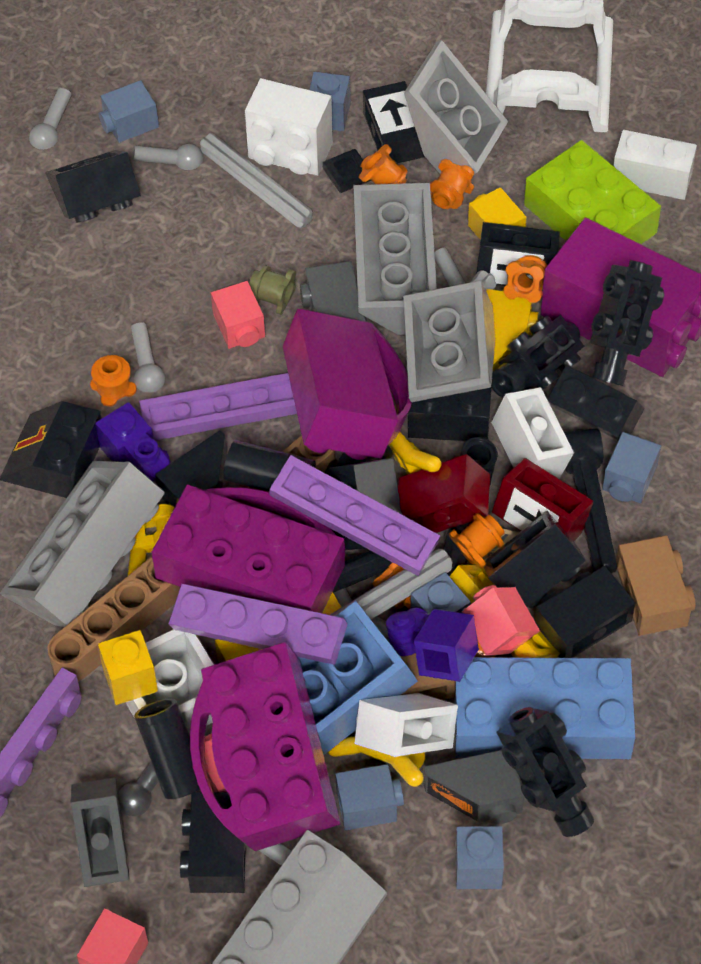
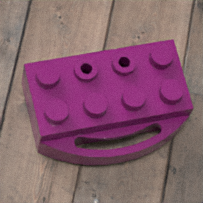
M297 308L282 347L304 445L317 453H325L330 449L345 452L349 457L357 460H363L367 456L382 459L387 446L399 434L412 403L409 399L408 374L400 358L386 338L372 323ZM391 391L395 399L396 410L392 399Z
M187 485L151 552L156 579L179 587L182 584L318 613H323L345 566L344 538L336 536L329 527L269 495V492L248 488L229 487L202 490ZM274 513H278V514H280V515H282V516H285V517H287V518H290V519H292V520L286 519V518L281 517V516H279V515H277V514H274Z
M283 642L201 669L203 682L192 714L190 751L193 769L200 790L209 807L221 823L254 851L302 837L307 830L315 833L341 825L300 660L287 643ZM209 715H211L213 721L212 749L215 765L232 803V806L228 809L221 807L212 791L207 776L204 758V739Z

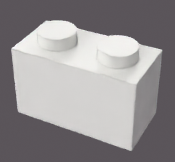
M623 130L614 159V167L644 192L685 200L693 171L697 145Z
M542 388L505 394L491 423L513 468L524 458H527L560 479L574 452Z
M420 693L359 700L354 744L393 757L453 748L458 705Z

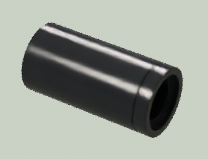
M234 440L226 457L224 480L269 491L290 455L316 468V461Z
M176 699L159 700L139 709L134 714V718L164 797L166 799H178L200 790L192 764L190 736Z

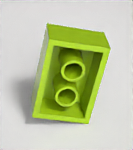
M580 140L526 178L524 206L552 230L560 231V236L565 241L570 238L585 217L639 244L647 241L658 231L661 205L583 140Z

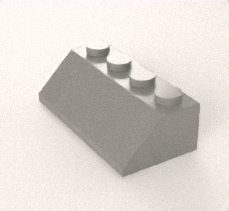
M430 183L353 185L358 312L397 335H406L403 296L437 289Z
M93 461L0 594L55 626H67L89 608L88 603L95 593L108 584L112 577L111 570L119 558L125 556L133 548L136 541L135 535L143 524L155 516L159 508L157 503L165 492L130 462Z
M307 830L212 964H340L387 896V892L345 853Z

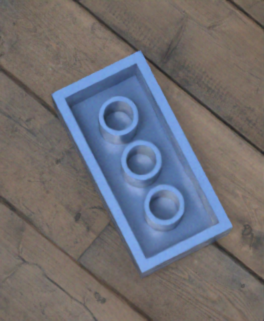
M356 601L336 615V617L344 618L348 625L335 665L298 657L323 755L356 730L359 700L401 695L418 682L405 662Z
M474 657L461 681L455 682V704L458 705L455 725V758H467L502 750L504 746L496 732L509 723L508 719L513 713L522 708L532 707L549 711V713H555L563 721L567 734L562 739L568 750L575 751L581 759H631L635 742L631 658Z

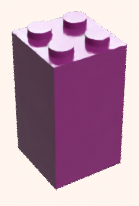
M585 217L545 268L541 316L545 317L548 315L553 321L562 315L566 322H572L578 327L580 336L591 340L592 322L599 312L604 294L603 284L605 278L610 273L611 266L628 267L630 260L653 266L652 275L662 277L660 287L664 290V299L661 306L652 312L649 326L653 330V337L650 345L641 351L640 357L628 354L627 360L663 377L670 367L676 369L681 364L687 351L685 346L689 340L696 342L701 336V274Z

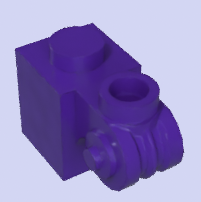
M129 402L95 423L100 448L112 462H130L152 482L156 478L155 474L170 464L167 451L158 447L157 442L153 439L152 428Z
M411 608L408 612L402 611L391 615L386 621L390 645L399 656H409L416 653L420 676L460 682L479 650L474 615L437 609H433L428 614L423 609Z

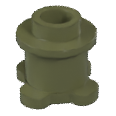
M267 265L263 266L260 271L255 270L249 285L257 302L259 303L262 300L277 305L276 313L282 315L296 290V271L289 269L286 276L272 272L271 267Z

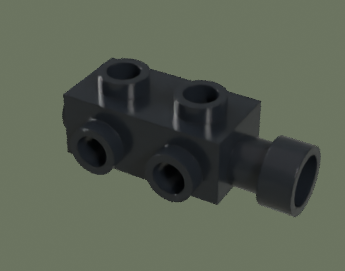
M633 260L629 261L628 267L611 266L610 273L605 278L603 284L604 294L599 312L592 322L590 343L604 347L601 362H596L592 378L624 386L628 370L624 369L628 354L640 357L641 351L650 345L653 337V330L649 326L652 312L661 306L664 299V290L660 287L662 277L652 275L653 266Z
M547 315L529 329L533 334L531 338L524 332L506 346L511 353L498 362L500 367L492 372L491 387L494 392L504 398L505 394L529 390L535 385L543 390L559 377L555 369L559 368L563 372L566 365L572 367L581 360L577 352L585 347V345L580 340L578 327L572 322H566L562 315L553 321Z
M532 707L516 711L509 717V723L496 733L504 746L501 750L504 759L517 771L523 783L521 791L524 797L536 808L555 811L554 820L563 836L573 837L585 832L594 823V817L587 803L580 801L577 793L587 787L581 776L586 771V767L581 757L575 751L568 750L562 739L567 734L563 721L555 713H549V711Z

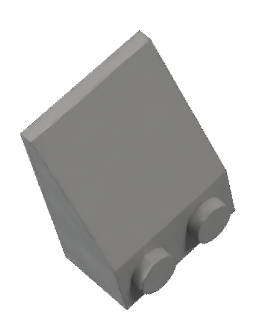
M442 40L435 43L404 92L423 154L439 174H441V170L438 168V165L443 159H449L452 163L460 166L467 165L473 169L474 174L478 173L508 121Z
M482 281L403 296L410 401L415 402L490 388L495 349L493 305Z

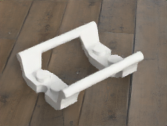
M505 0L502 9L493 12L486 95L502 114L505 106L536 108L539 102L550 100L556 103L558 109L589 111L594 132L608 131L613 19L605 15L603 0ZM512 19H521L526 24L534 26L565 28L580 27L585 23L593 24L598 47L596 85L576 73L530 69L523 70L517 74H511L502 79L504 42L511 27Z

